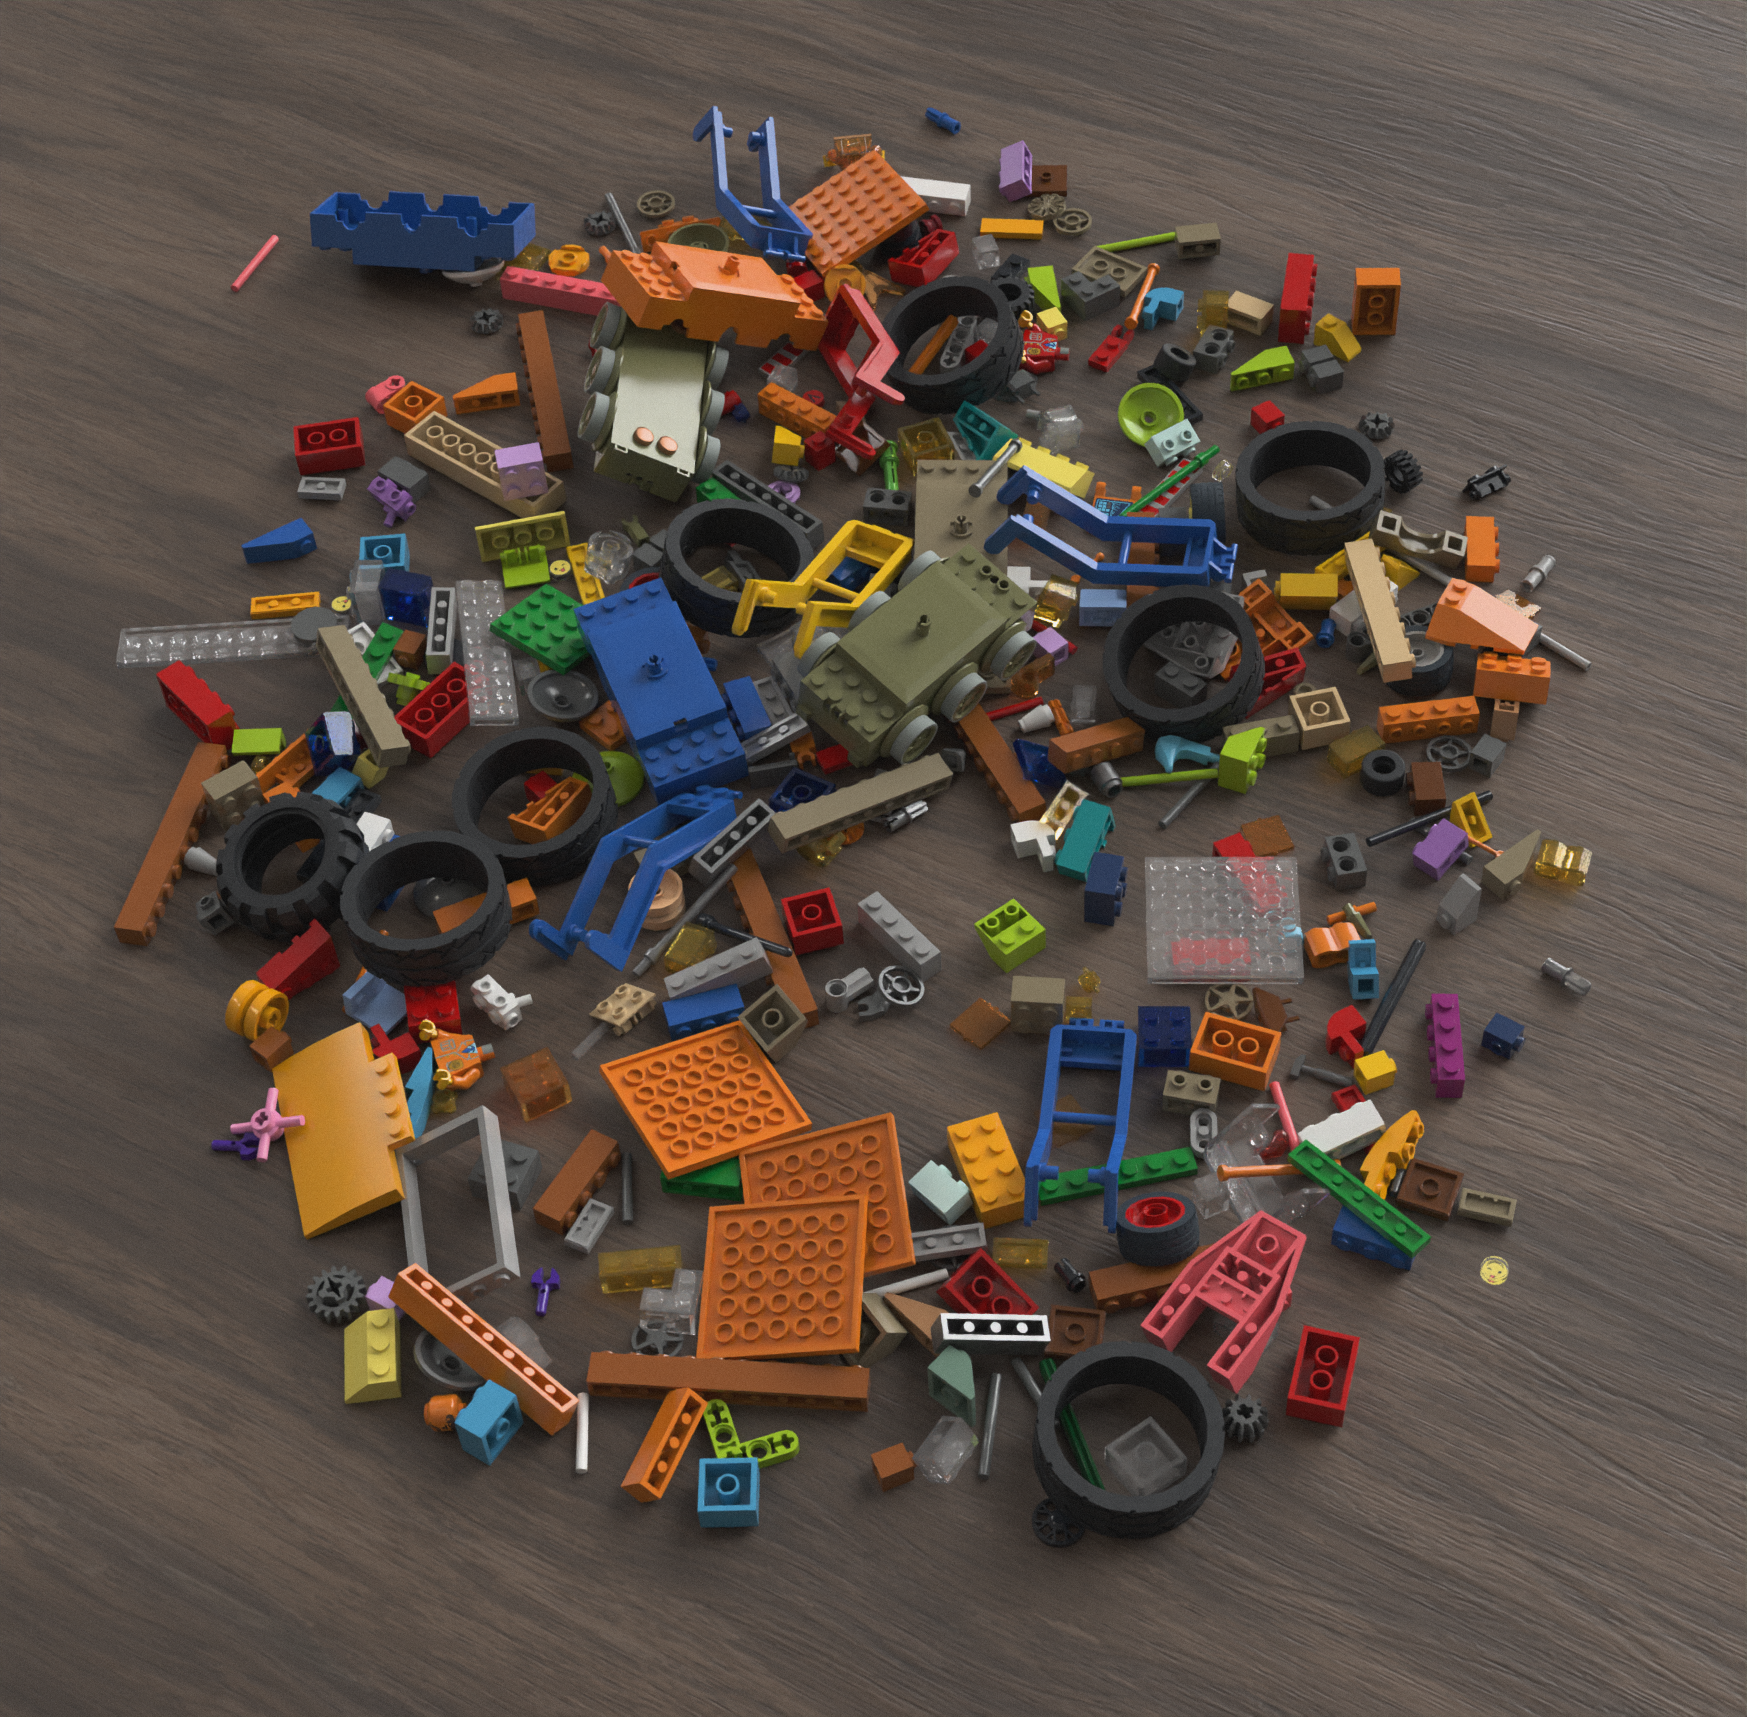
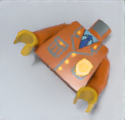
M423 1020L418 1027L422 1030L419 1034L421 1040L426 1041L432 1037L430 1042L438 1066L433 1080L438 1081V1089H445L446 1094L456 1089L468 1090L478 1079L484 1076L481 1062L495 1058L491 1043L476 1048L473 1036L470 1034L461 1035L449 1033L438 1028L435 1029L434 1023L429 1020Z

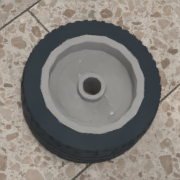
M1413 625L1405 627L1406 635L1404 638H1409L1411 647L1409 653L1415 656L1416 668H1412L1411 679L1386 682L1389 688L1399 694L1412 697L1432 695L1445 688L1451 680L1454 662L1453 646L1425 639L1428 630L1427 626Z

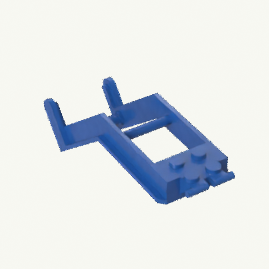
M712 106L695 126L693 140L701 142L710 132L716 208L751 248L764 251L763 256L771 260L780 258L789 263H794V261L804 263L806 260L804 256L809 239L813 237V233L780 198L773 117H768L755 132H750L748 136L747 146L749 151H758L763 208L742 205L728 190L724 137L731 138L733 130L730 127H725L722 122V112L718 111V107ZM752 215L765 217L773 227L761 226Z
M1025 465L997 492V500L1005 505L1012 504L1024 493L1028 495V503L1037 504L1039 502L1100 540L1122 542L1118 563H1098L1033 524L1034 518L1032 515L1024 514L1021 517L1017 514L1016 516L1011 515L985 540L984 549L990 554H999L1015 538H1018L1093 584L1163 587L1187 584L1190 586L1200 585L1209 587L1210 578L1216 582H1221L1224 579L1226 583L1232 582L1233 563L1236 560L1238 545L1233 543L1231 547H1226L1218 541L1216 524L1211 519L1108 516ZM1131 542L1187 544L1183 566L1127 564Z
M701 785L696 787V793L683 792L602 837L560 931L544 920L535 919L529 926L530 937L562 960H567L569 955H573L579 941L584 942L585 947L615 970L622 972L666 870L699 852L737 818L734 799H741L743 793L728 790V788H713L709 785ZM688 819L693 820L659 841L653 840ZM637 848L647 849L610 934H603L596 930L588 932L584 928L614 861Z
M1070 1017L1069 1025L1057 1024L1050 1030L1039 1129L1025 1169L1024 1227H1031L1032 1220L1037 1221L1038 1194L1041 1182H1046V1179L1058 1180L1059 1166H1047V1162L1051 1153L1054 1122L1116 1126L1107 1166L1101 1167V1169H1089L1088 1182L1100 1183V1186H1105L1103 1226H1108V1233H1116L1119 1168L1127 1140L1137 1035L1131 1029H1124V1021L1100 1019V1025L1094 1026V1019ZM1061 1067L1121 1071L1117 1116L1057 1112L1056 1104Z

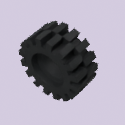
M1403 449L1394 452L1383 460L1386 482L1389 481V486L1391 488L1394 486V491H1399L1400 494H1405L1417 487L1423 480L1421 477L1423 472L1419 471L1421 466L1416 463L1418 460L1416 458L1413 459V454H1408V451H1403Z

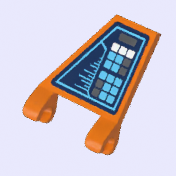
M1097 482L1092 506L1108 516H1119L1120 513L1141 499V487L1133 486L1131 498L1127 500L1105 497L1106 483Z

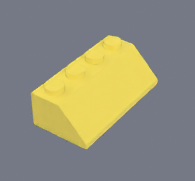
M1019 438L1022 443V449L1008 460L1007 467L1018 471L1025 465L1068 492L1085 498L1095 474L1088 471L1089 466L1078 461L1076 465L1069 463L1070 458L1059 453L1054 457L1049 455L1051 450L1042 446H1038L1035 449L1030 447L1032 442ZM1012 439L994 455L992 460H997L1003 454Z
M564 511L475 527L482 562L501 559L500 553L504 552V550L515 549L516 553H518V547H520V552H525L524 546L529 551V546L537 544L545 546V550L571 546Z

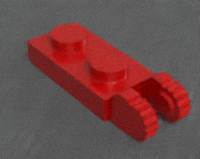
M1118 324L1113 328L1111 335H1108L1088 359V366L1108 372L1127 350L1135 335V331L1129 329L1125 332L1123 339H1120L1123 326Z

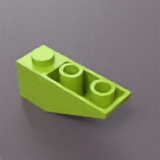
M1287 346L1264 350L1231 373L1230 390L1236 391L1293 379L1295 362Z

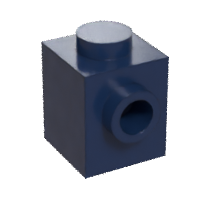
M1496 1013L1484 1029L1481 1046L1491 1050L1496 1055L1510 1059L1515 1051L1520 1052L1526 1039L1523 1037L1525 1026Z

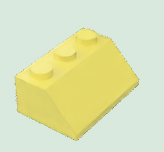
M395 1308L367 1311L344 1329L346 1404L401 1397L400 1323Z

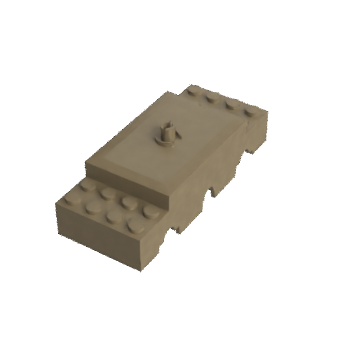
M917 460L914 560L930 550L941 559L945 557L951 558L969 543L1007 576V547L999 554H990L984 549L985 540L1008 519V505L1000 503L996 498L998 490L1007 482V463L983 488V493L975 498L969 494V487L976 483L996 460Z

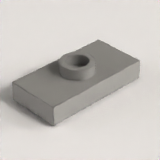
M590 1198L565 1237V1245L589 1254L613 1216L614 1208Z

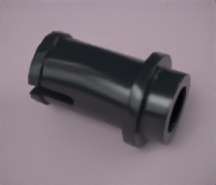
M1067 1258L1061 1259V1262L1064 1264L1063 1267L1057 1262L1054 1266V1271L1065 1281L1066 1288L1074 1293L1082 1291L1086 1286L1084 1274L1078 1273Z

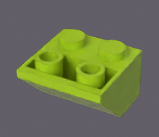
M1258 727L1228 737L1220 753L1218 786L1246 794L1249 786L1255 784L1258 768H1263L1266 755L1263 754L1267 745V739L1264 738L1265 728Z
M1014 898L974 924L990 958L1005 973L1013 970L1046 948V929Z

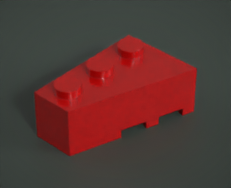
M1298 647L1264 657L1265 677L1262 678L1264 683L1261 694L1252 710L1247 712L1246 719L1303 682L1307 665ZM1239 664L1231 666L1228 682L1233 678Z

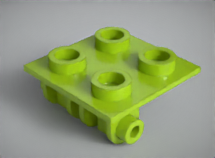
M540 544L529 546V551L524 546L525 552H520V547H518V553H516L515 549L504 550V552L500 553L506 589L551 582L545 546H540Z

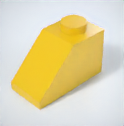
M1328 313L1315 324L1314 345H1327L1333 355L1346 362H1349L1361 352V346L1346 322Z
M776 426L772 463L798 466L799 458L803 459L805 448V445H800L801 437L781 426Z

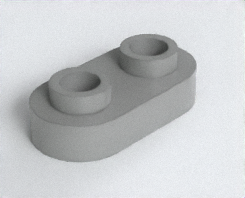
M1200 1108L1195 1110L1190 1117V1147L1196 1157L1202 1159L1210 1158L1217 1151V1116L1209 1109Z

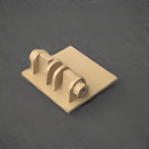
M625 983L619 986L606 1000L600 1002L589 1015L615 1025L613 1031L616 1035H625L633 1028V1025L638 1024V1020H643L645 1016L655 1009L656 1001L653 998L656 994Z

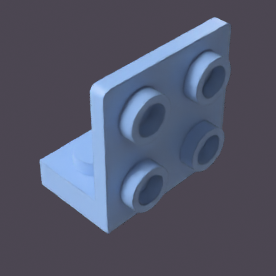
M1081 589L1079 626H1113L1126 610L1127 591Z
M366 972L343 994L345 1013L368 1028L380 1024L386 1035L407 1016L405 994L369 972Z

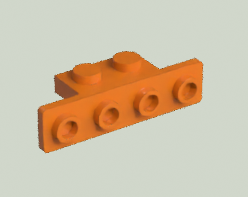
M694 216L682 217V221L674 222V219L662 221V225H657V229L640 232L643 252H651L655 241L667 243L672 233L689 224L707 223L722 229L721 218L715 217L699 220L694 218Z
M317 722L307 729L302 736L291 743L287 749L256 774L262 793H265L276 782L282 784L288 781L293 788H299L327 764L325 757L314 751L326 739L321 723Z

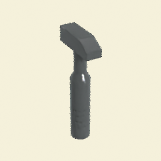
M1303 1054L1295 1059L1290 1072L1291 1079L1298 1080L1302 1071L1314 1075L1315 1078L1343 1087L1353 1085L1354 1081L1353 1078L1331 1071L1305 1066L1306 1055Z

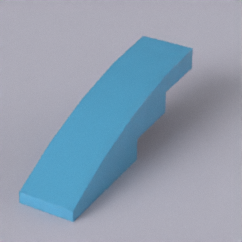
M427 1047L405 1086L408 1097L407 1106L415 1139L422 1136L425 1130L436 1087V1081L433 1080L436 1073V1060L433 1049Z

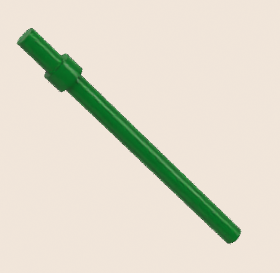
M1214 445L1204 453L1200 452L1197 454L1192 462L1124 510L1119 516L1127 517V512L1140 511L1194 470L1204 467L1212 457L1220 452L1219 447Z

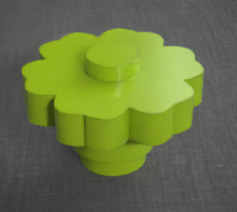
M408 672L406 676L389 673L387 682L398 685L396 704L404 706L430 684V682L420 680V675Z

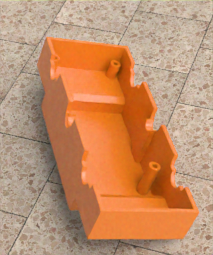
M655 241L650 255L647 253L636 254L628 250H613L601 278V282L637 327L661 330L663 325H670L672 321L682 319L683 326L687 328L685 335L687 338L718 342L722 334L728 328L733 327V331L737 333L734 341L735 344L767 348L772 339L777 340L779 336L787 333L790 334L789 340L794 342V348L816 351L829 323L823 312L813 304V300L808 298L804 290L794 282L793 277L787 274L782 276L776 275L763 258Z

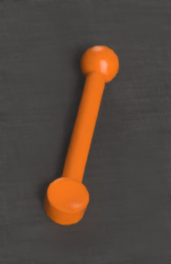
M1097 553L1094 561H1103L1104 554ZM1073 575L1071 583L1073 585L1079 584L1081 576Z
M1468 836L1470 843L1489 852L1495 858L1504 853L1503 851H1495Z

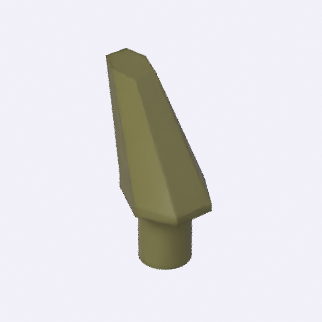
M1374 651L1357 669L1358 675H1362L1378 666Z
M1351 903L1344 905L1342 909L1347 916L1346 922L1353 923L1356 931L1364 939H1371L1372 934L1361 914L1355 911Z

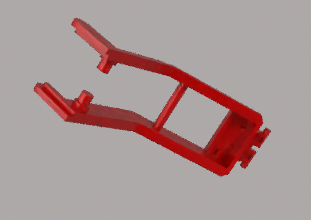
M848 284L839 286L825 314L829 323L818 345V349L849 399L824 436L861 457L872 460L876 451L870 444L852 435V433L876 399L874 395L892 405L903 404L905 400L903 394L881 382L900 352L860 290L850 288ZM860 323L872 343L857 369L846 352V348Z

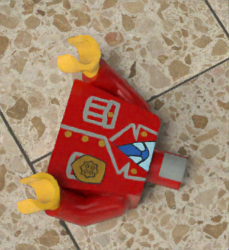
M1024 310L1018 319L1020 327H1027L1023 335L1024 351L1019 371L1023 369L1033 374L1053 372L1056 360L1069 361L1070 348L1058 347V336L1043 331L1035 322L1031 323L1030 321L1033 319L1032 314Z

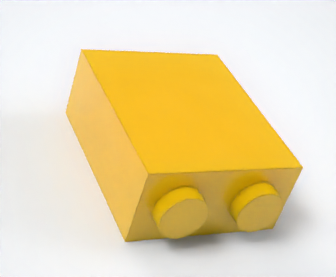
M1281 573L1280 580L1275 581L1274 597L1283 609L1330 610V607L1336 604L1338 597V574Z

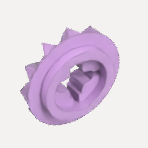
M779 480L768 486L779 494L782 491L786 496L785 498L793 503L800 500V488L796 483Z

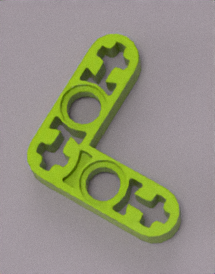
M719 1399L707 1402L708 1405L703 1415L716 1458H744L743 1453H746L747 1458H754L751 1455L752 1451L756 1448H764L767 1451L766 1456L758 1459V1466L761 1469L790 1460L798 1454V1437L789 1430L779 1431L740 1444L727 1404ZM714 1410H718L720 1413L721 1423L718 1425L712 1413ZM722 1432H727L732 1436L727 1443L718 1442L716 1437ZM788 1441L790 1448L785 1449L782 1446V1442ZM772 1444H774V1449L776 1451L775 1454H772L770 1446Z

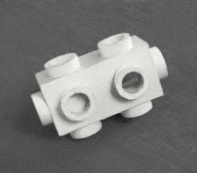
M489 974L475 981L471 986V991L474 993L473 1001L476 1006L487 1012L492 1022L505 1030L516 1026L522 1020L520 1007L533 1004L530 994L515 998L513 993L508 994Z

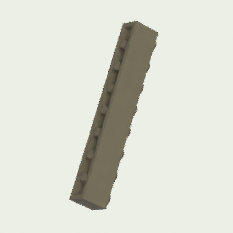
M345 625L318 628L315 646L379 768L406 764L407 756L411 752L410 742L402 734L401 725L397 724L394 719L393 710L389 709L386 704L385 695L378 689L377 680L370 674L368 664L364 662L360 649H357L354 644L353 635L349 634Z
M939 753L924 756L916 762L903 764L889 772H882L869 780L864 779L848 788H840L835 793L819 796L814 801L806 804H798L788 811L777 812L770 818L767 832L783 854L949 789L953 773Z

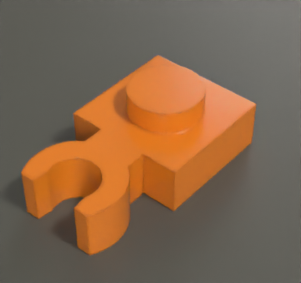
M810 731L790 743L791 750L795 753L800 769H804L803 763L805 761H811L813 766L817 764L814 755L817 751L812 732Z

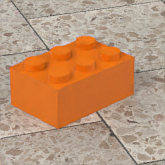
M1356 268L1351 311L1353 335L1396 334L1401 290L1399 268Z
M1490 651L1483 652V654L1478 653L1473 696L1546 705L1551 662L1540 657L1524 659L1515 654L1499 656L1497 653Z
M1205 1012L1190 1050L1189 1070L1265 1091L1280 1051L1281 1032Z

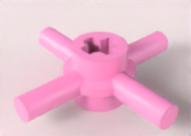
M276 1088L268 1089L265 1108L256 1111L251 1118V1122L232 1124L230 1127L233 1135L253 1132L260 1139L256 1158L258 1162H267L270 1141L279 1139L284 1132V1128L303 1126L305 1124L303 1115L282 1118L275 1111L279 1092Z

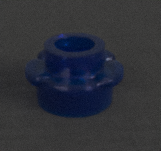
M742 402L738 405L734 404L733 416L738 422L743 421L746 423V420L751 417L749 411Z

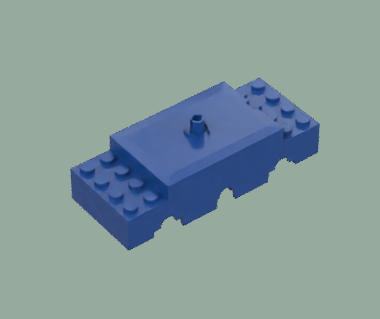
M390 191L388 201H382L380 208H372L367 200H361L360 193L335 192L310 213L312 247H319L320 250H330L332 248H339L340 251L352 250L353 264L420 268V273H432L433 269L475 271L484 260L493 259V257H499L504 261H511L536 236L534 203L509 202L508 208H502L499 215H492L488 212L487 207L480 206L479 196L444 194L443 204L438 206V210H432L425 201L424 193Z
M661 577L573 609L580 636L588 653L593 657L602 686L614 712L618 713L622 730L636 761L641 763L657 806L683 792L694 794L696 793V787L701 785H709L716 788L749 776L746 754L728 718L726 705L676 601H672ZM686 719L685 722L674 726L675 722Z

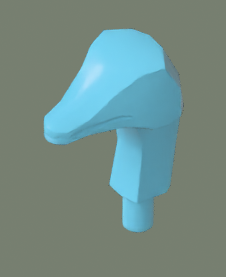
M1174 735L1158 738L1155 746V758L1163 765L1166 773L1172 772L1173 764L1178 759H1191L1207 765L1208 762H1219L1220 754L1211 753V747Z

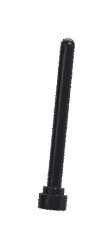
M706 913L700 914L695 922L696 931L705 935L718 933L743 943L757 937L717 922L714 916ZM757 937L766 951L787 958L792 956L793 951L791 948Z

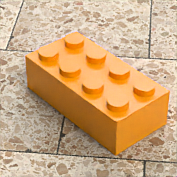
M992 1113L948 1126V1147L962 1182L971 1191L969 1196L972 1200V1207L978 1222L983 1223L984 1229L1024 1218L1025 1177L998 1113Z

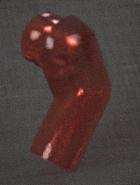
M1278 1129L1272 1134L1273 1138L1269 1145L1256 1147L1257 1160L1282 1156L1289 1144L1288 1133Z

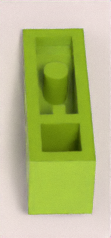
M1053 266L1028 268V277H1024V280L1034 290V302L1043 311L1056 307L1061 313Z

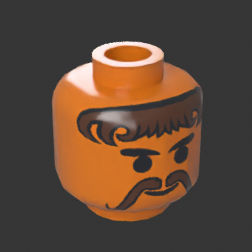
M456 1394L434 1395L424 1407L425 1423L436 1432L457 1431L454 1423L456 1416L460 1410L467 1407V1404L462 1403L461 1398Z

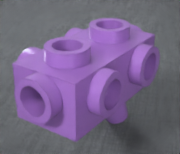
M378 476L371 482L367 490L374 499L384 505L383 510L387 513L384 525L391 528L396 516L406 521L415 512L416 505L412 503L413 497L405 490H398L397 485L390 479L385 481V479Z

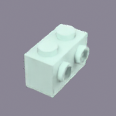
M1185 419L1152 436L1144 445L1157 467L1163 464L1169 466L1178 460L1177 457L1183 454L1184 457H1187L1195 452V447L1199 444L1200 439L1188 419Z
M931 1160L908 1183L915 1196L948 1225H951L973 1204L969 1196L971 1191L961 1180L956 1182L951 1178V1172L944 1165L938 1166Z

